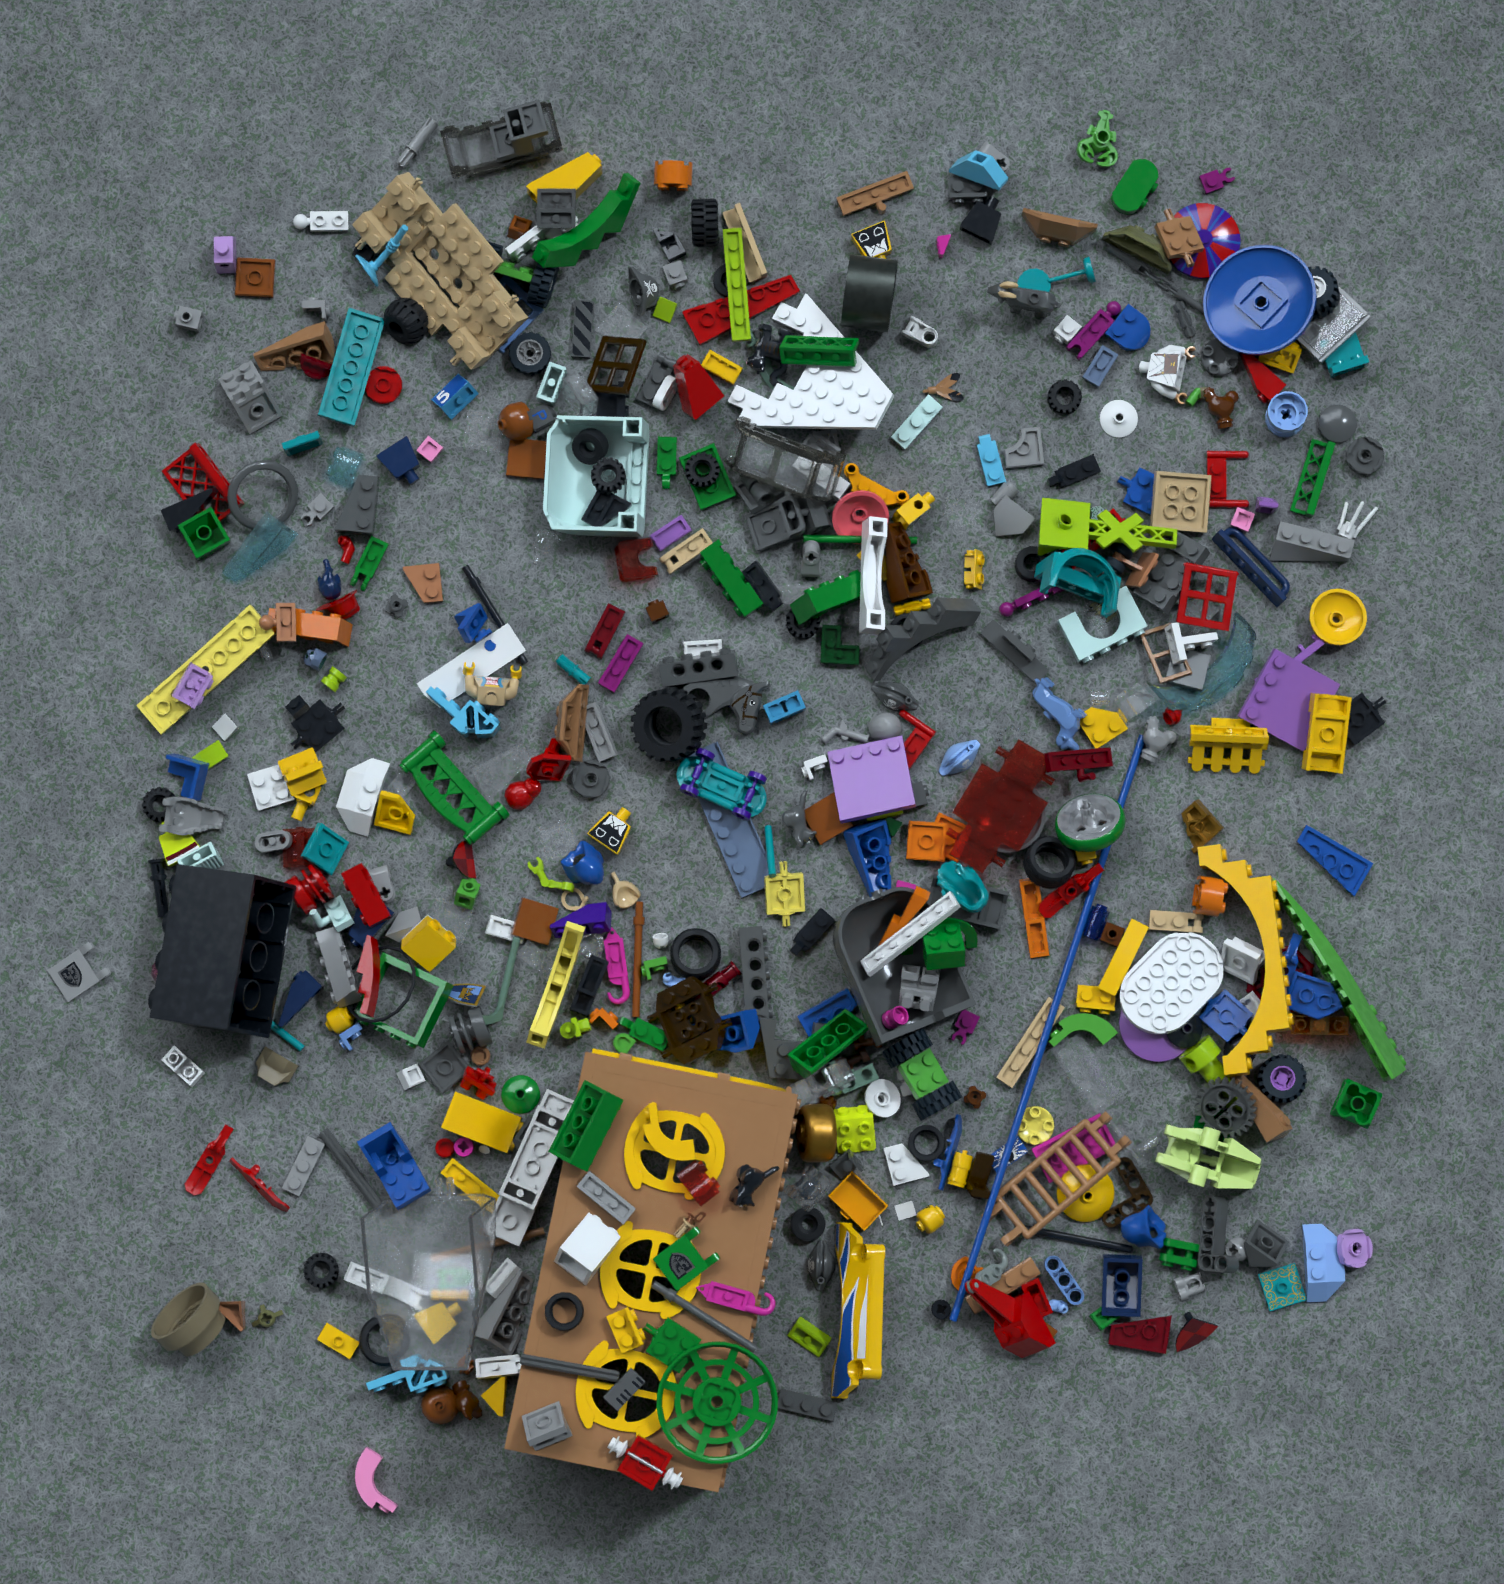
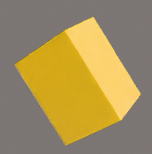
M502 1376L481 1395L495 1413L501 1417L505 1415L507 1376Z

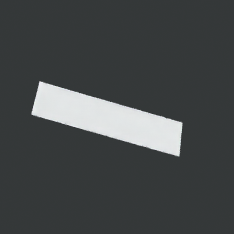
M507 623L418 682L417 685L428 699L441 708L427 695L426 691L430 686L434 689L438 687L447 696L445 698L447 701L453 700L465 692L466 675L462 672L465 662L468 668H471L472 662L475 663L472 676L487 677L526 650ZM487 640H491L496 644V648L493 651L485 649V642Z

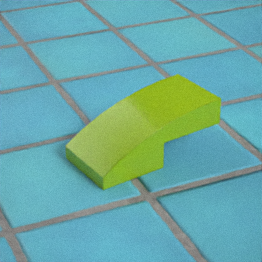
M217 740L192 758L209 763V771L213 766L229 756L220 741Z

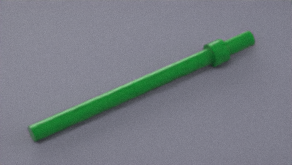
M803 535V543L809 540H814L818 543H861L862 536ZM909 537L911 544H917V537Z

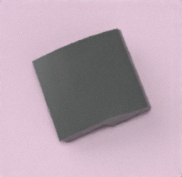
M537 188V228H575L576 188Z

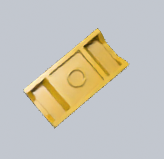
M1310 693L1308 712L1311 713L1306 750L1303 751L1301 769L1343 774L1352 697Z

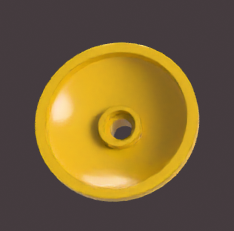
M1330 589L1315 599L1310 608L1309 620L1311 628L1318 638L1328 644L1340 646L1355 641L1362 634L1367 622V613L1364 604L1354 593L1344 589ZM1333 617H1337L1339 622L1335 623Z
M1090 1164L1076 1166L1087 1180L1096 1174ZM1070 1170L1061 1177L1072 1192L1082 1186ZM1109 1175L1104 1176L1063 1212L1071 1219L1079 1222H1091L1101 1218L1110 1209L1114 1200V1185ZM1057 1186V1201L1060 1204L1067 1197ZM1091 1193V1197L1086 1199L1085 1194Z

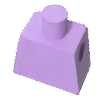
M214 237V264L217 274L236 273V237Z

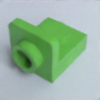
M666 956L643 961L644 966H641L643 978L647 977L648 981L652 980L650 968H653L654 971L665 969L664 965L668 964Z

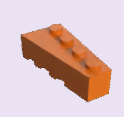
M269 608L268 615L273 619H276V611L273 608ZM295 608L296 638L297 635L300 638L312 641L318 638L319 641L330 644L336 641L342 644V646L349 647L353 624L342 619L341 615L330 613V616H323V613L318 611H312V614L305 613L303 609ZM273 626V627H272V630H273L275 633H276V626Z

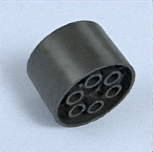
M850 254L841 327L888 333L898 260Z

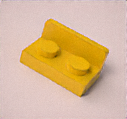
M1293 342L1277 352L1259 355L1258 360L1264 364L1294 374L1302 348Z
M1077 985L1075 1008H1080L1079 1012L1091 1013L1092 1009L1099 1010V1014L1110 1015V1011H1115V996L1099 989L1098 986Z
M626 1307L606 1316L622 1354L644 1345L643 1340L646 1337L642 1328H637L635 1321H638L634 1309L630 1310L629 1307Z

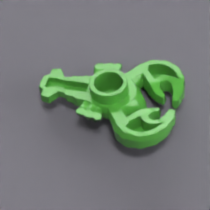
M1099 110L1097 115L1100 117V120L1096 127L1090 125L1087 134L1091 135V137L1081 140L1077 144L1076 151L1082 161L1092 164L1094 160L1090 159L1088 155L1094 158V152L1099 153L1105 149L1106 152L1098 157V160L1105 159V161L1097 162L1096 165L1110 167L1118 159L1116 148L1109 142V140L1116 142V132L1109 131V120L1113 118V114H1110V111Z

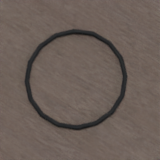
M389 945L378 947L379 951L385 949L398 951L408 959L412 969V984L406 999L392 1013L383 1018L371 1020L359 1017L351 1009L350 1005L346 1006L347 1010L357 1020L368 1023L385 1021L399 1013L409 1001L415 987L416 970L411 957L402 951L401 948ZM360 957L352 965V970H354L356 966L359 964Z

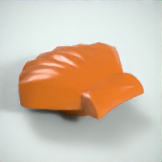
M966 1256L959 1259L952 1267L951 1282L957 1291H959L969 1260ZM975 1265L970 1280L974 1279L975 1275L979 1271H981L983 1267H977Z

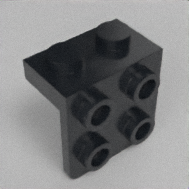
M618 381V385L612 384L611 386L623 387L624 381ZM630 391L628 395L588 392L587 416L629 417V406H626V398H630Z

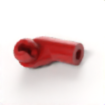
M342 535L338 538V544L344 551L340 561L349 565L355 547L348 536Z

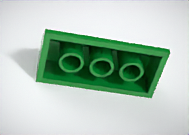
M844 1009L787 1054L793 1070L803 1078L809 1077L867 1032L868 1027L866 1023L847 1009Z
M584 1080L548 1152L587 1172L624 1100Z

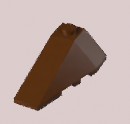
M901 522L887 524V587L892 603L933 593L928 573L925 569L922 570L918 562L920 558L917 553H913L910 547L911 541Z

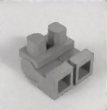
M903 964L899 1006L921 1009L922 1011H933L941 970H926V967H923L922 975H920V966Z

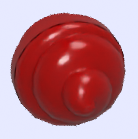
M1174 706L1167 707L1162 714L1164 721L1168 725L1178 724L1181 721L1182 709Z

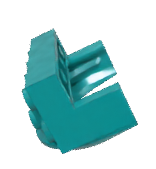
M1073 548L1063 553L1053 552L1036 564L1034 578L1041 581L1040 593L1048 594V590L1056 586L1097 603H1102L1100 615L1107 618L1116 612L1121 577L1116 576L1111 565L1101 555L1088 549ZM1071 566L1080 567L1087 572L1076 571Z

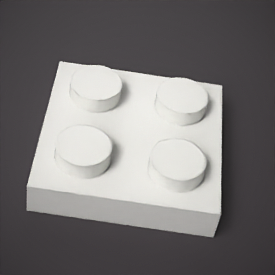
M279 765L247 774L258 811L295 800L294 796L290 795Z

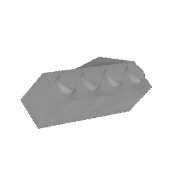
M1280 521L1277 526L1269 561L1348 562L1355 540Z
M335 927L316 932L317 939L314 942L317 951L321 950L322 957H319L322 968L327 969L328 974L325 975L328 986H332L333 992H330L333 1003L337 1002L339 1008L362 1001L360 993H358V987L341 931L337 932Z

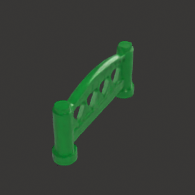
M433 730L428 735L427 740L401 761L399 767L405 774L409 772L413 775L417 786L430 805L444 819L464 832L465 835L462 837L468 845L474 844L498 822L506 820L510 814L500 802L497 801L491 806L443 753L441 749L446 743ZM438 765L433 780H428L426 774H422L420 771L422 767ZM450 779L446 794H440L439 789L433 786L435 781ZM463 793L460 806L457 809H454L451 803L446 801L448 795ZM476 808L472 822L466 823L464 821V817L459 815L461 809Z

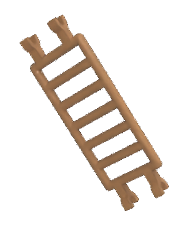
M1105 1111L1092 1124L1088 1119H1083L1000 1188L989 1222L1003 1210L1015 1225L1012 1231L1000 1239L1005 1246L1008 1247L1021 1234L1025 1239L1033 1237L1120 1164L1121 1160L1117 1154L1128 1147L1132 1141L1124 1135L1114 1146L1110 1147L1103 1139L1098 1130L1113 1119L1109 1113ZM1084 1128L1111 1159L1103 1168L1076 1136ZM1071 1141L1095 1170L1096 1174L1089 1180L1084 1177L1061 1147L1067 1142ZM1054 1153L1057 1154L1082 1185L1076 1191L1072 1192L1046 1161ZM1040 1165L1067 1197L1059 1205L1056 1204L1031 1173ZM1024 1178L1030 1182L1052 1211L1045 1217L1040 1215L1017 1186ZM1010 1190L1037 1222L1029 1230L1002 1198Z

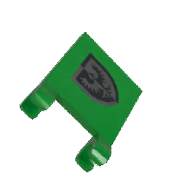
M698 1227L691 1229L653 1258L676 1291L720 1259V1256L714 1253L704 1260L690 1240L701 1233Z

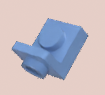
M359 1022L339 1035L341 1038L339 1043L344 1050L347 1048L349 1051L354 1050L348 1039L351 1038L353 1041L362 1035L360 1031L363 1030V1027Z

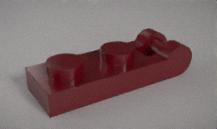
M608 603L584 651L589 654L591 652L602 660L626 612ZM596 640L603 643L601 648L594 646Z

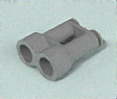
M1200 1272L1184 1278L1173 1279L1180 1301L1187 1300L1189 1296L1206 1291L1204 1283L1201 1282ZM1198 1281L1199 1285L1188 1288V1284Z

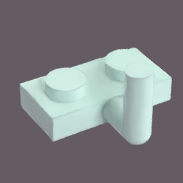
M341 895L324 904L328 916L321 918L316 909H312L309 912L319 928L332 922L337 932H340L354 924V920Z

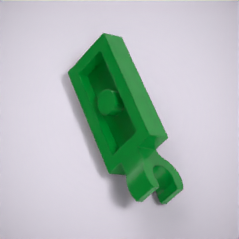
M658 437L657 475L662 476V489H670V476H676L677 437Z
M622 1016L619 1024L631 1029L630 1036L660 1051H664L668 1043L664 1030L639 1018L634 1023Z

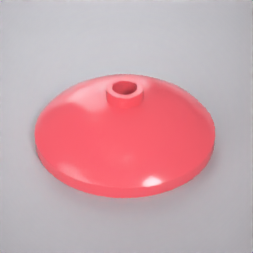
M863 490L854 491L846 494L836 503L832 512V524L838 535L862 536V522L869 516L887 518L888 524L889 511L884 500L877 494ZM862 510L860 514L856 513V511Z

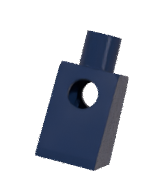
M407 436L376 455L382 465L397 481L405 477L408 483L412 485L419 480L414 470L418 469L420 465Z

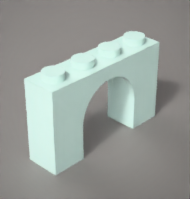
M1127 586L1119 589L1116 610L1119 626L1112 636L1104 639L1092 637L1085 631L1076 612L1057 621L1078 663L1081 661L1087 663L1094 659L1093 655L1099 652L1102 655L1110 651V646L1114 644L1120 646L1128 642V637L1134 635L1136 638L1145 633L1144 629L1147 628V624Z

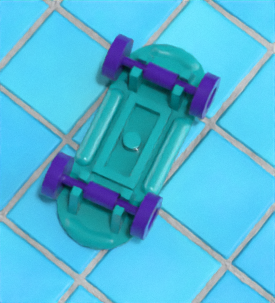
M697 748L696 756L686 758L679 765L676 773L677 781L681 786L679 790L690 797H701L732 811L734 816L749 821L750 817L761 813L766 806L767 794L762 785L766 783L767 778L758 772L749 771L748 776L733 771L713 762L715 755L703 748Z

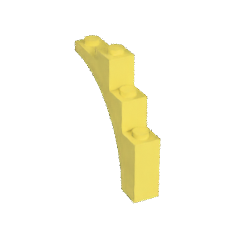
M569 921L565 925L558 952L526 1043L545 1049L557 1019L572 971L578 959L585 931L584 926Z

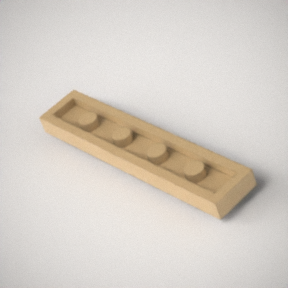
M1048 997L996 1077L1011 1088H1013L1037 1051L1053 1001L1050 997ZM1061 1004L1059 1005L1054 1023L1065 1008Z

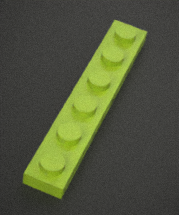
M722 229L732 342L751 341L742 229Z

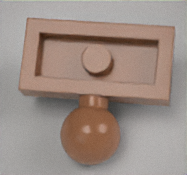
M276 603V619L269 615H264L259 619V626L263 630H270L273 626H276V642H296L295 603Z

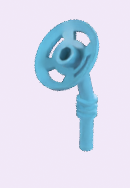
M402 225L396 235L390 238L385 246L386 249L374 262H368L363 257L355 255L376 287L379 286L376 271H378V267L382 265L391 253H394L400 246L401 239L408 231L406 225Z

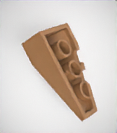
M324 321L308 326L254 353L253 356L261 371L284 370L286 367L296 366L297 370H302L300 365L301 353L332 364L336 349L332 334Z
M1244 1075L1234 1076L1236 1084L1242 1081L1241 1087L1248 1086L1246 1092H1253L1250 1099L1256 1100L1252 1106L1257 1107V1110L1253 1112L1257 1116L1253 1120L1265 1141L1270 1142L1284 1138L1292 1130L1289 1118Z

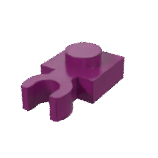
M1225 168L1221 174L1216 169L1200 175L1199 179L1205 194L1224 188L1223 182H1233L1235 177H1226V173L1230 172L1231 168Z
M967 1010L961 1011L955 1023V1027L959 1028V1030L952 1035V1040L954 1041L955 1037L960 1035L963 1038L961 1045H964L967 1039L966 1033H973L980 1016Z

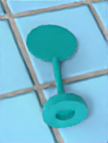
M1086 257L1083 259L1085 268L1083 270L1049 278L1043 270L1037 268L1028 269L1019 276L1017 284L1020 288L1050 292L1052 282L1086 274L1089 283L1096 282L1090 257Z

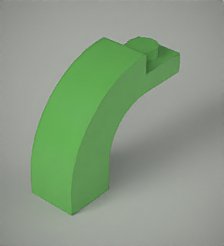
M1080 1013L1068 1016L1057 1024L1062 1030L1056 1029L1050 1034L1049 1037L1051 1039L1048 1043L1055 1047L1071 1032L1086 1031L1092 1034L1103 1046L1118 1032L1103 1018L1093 1014Z

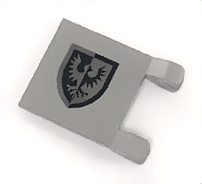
M87 942L77 951L47 970L67 1002H70L111 975L109 968H104L96 974L84 957L85 954L95 948L91 942Z

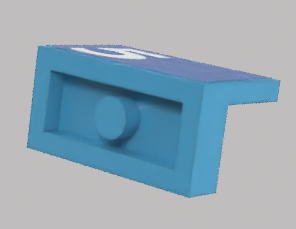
M458 373L431 400L452 420L479 393Z

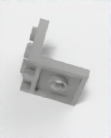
M252 361L241 364L237 369L225 373L218 379L249 434L283 416ZM256 406H262L260 411L253 412Z

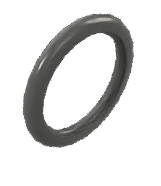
M268 460L255 461L245 465L232 478L227 494L228 506L231 514L243 526L252 530H269L281 525L293 513L298 499L297 483L291 472L282 464ZM263 469L274 471L283 477L288 486L289 497L287 505L281 514L271 520H252L244 515L238 506V487L242 480L254 471Z

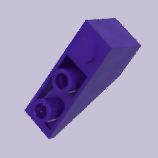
M607 902L587 904L550 924V929L555 938H562L565 925L569 921L584 926V935L611 932L612 912Z

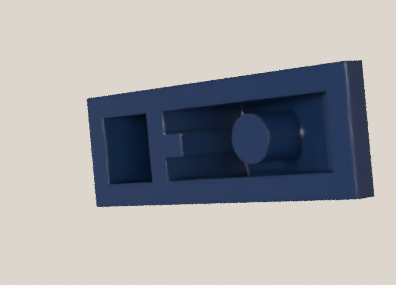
M306 970L304 972L299 971L293 977L295 981L291 985L278 1024L281 1028H284L323 988Z

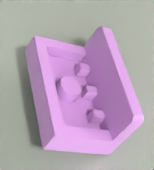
M190 662L173 691L172 697L195 709L196 706H200L204 699L202 695L205 690L211 687L213 675Z

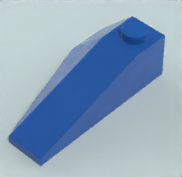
M886 820L861 824L843 831L848 850L869 897H872V892L881 888L883 891L891 889L889 862H891V856H889L891 836Z
M756 1009L721 1016L722 1021L730 1018L732 1025L725 1028L726 1033L723 1044L718 1050L737 1053L753 1049L760 1029Z

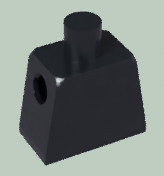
M989 196L986 204L977 202L960 224L959 230L992 245L1001 217V212L995 210L999 200Z

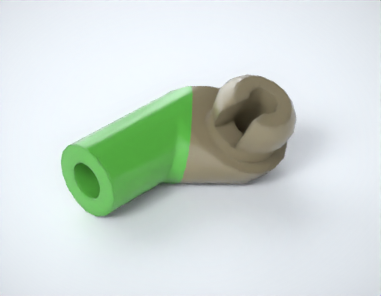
M1207 387L1195 388L1185 403L1193 407L1198 400H1204L1203 391Z

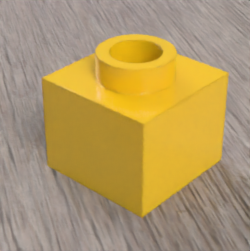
M1074 851L1076 862H1081L1082 865L1091 864L1093 859L1097 858L1095 851Z

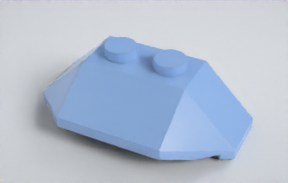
M1323 1224L1302 1225L1306 1302H1324L1345 1282V1267L1339 1262L1337 1237Z

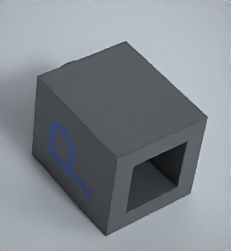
M546 403L527 412L529 420H533V430L535 433L554 424V417L557 416L552 406L548 407Z

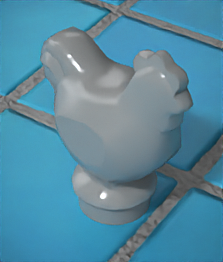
M1150 716L1146 720V730L1142 738L1146 749L1142 750L1141 757L1155 763L1158 758L1157 752L1164 750L1168 744L1174 743L1176 733L1171 730L1163 732L1158 730L1159 719L1156 716Z

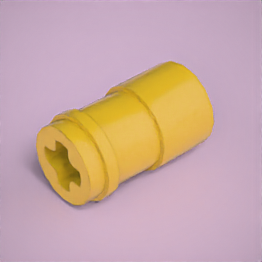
M963 1150L962 1153H954L947 1184L961 1188L965 1187L968 1172L973 1161V1156L967 1155L968 1151Z

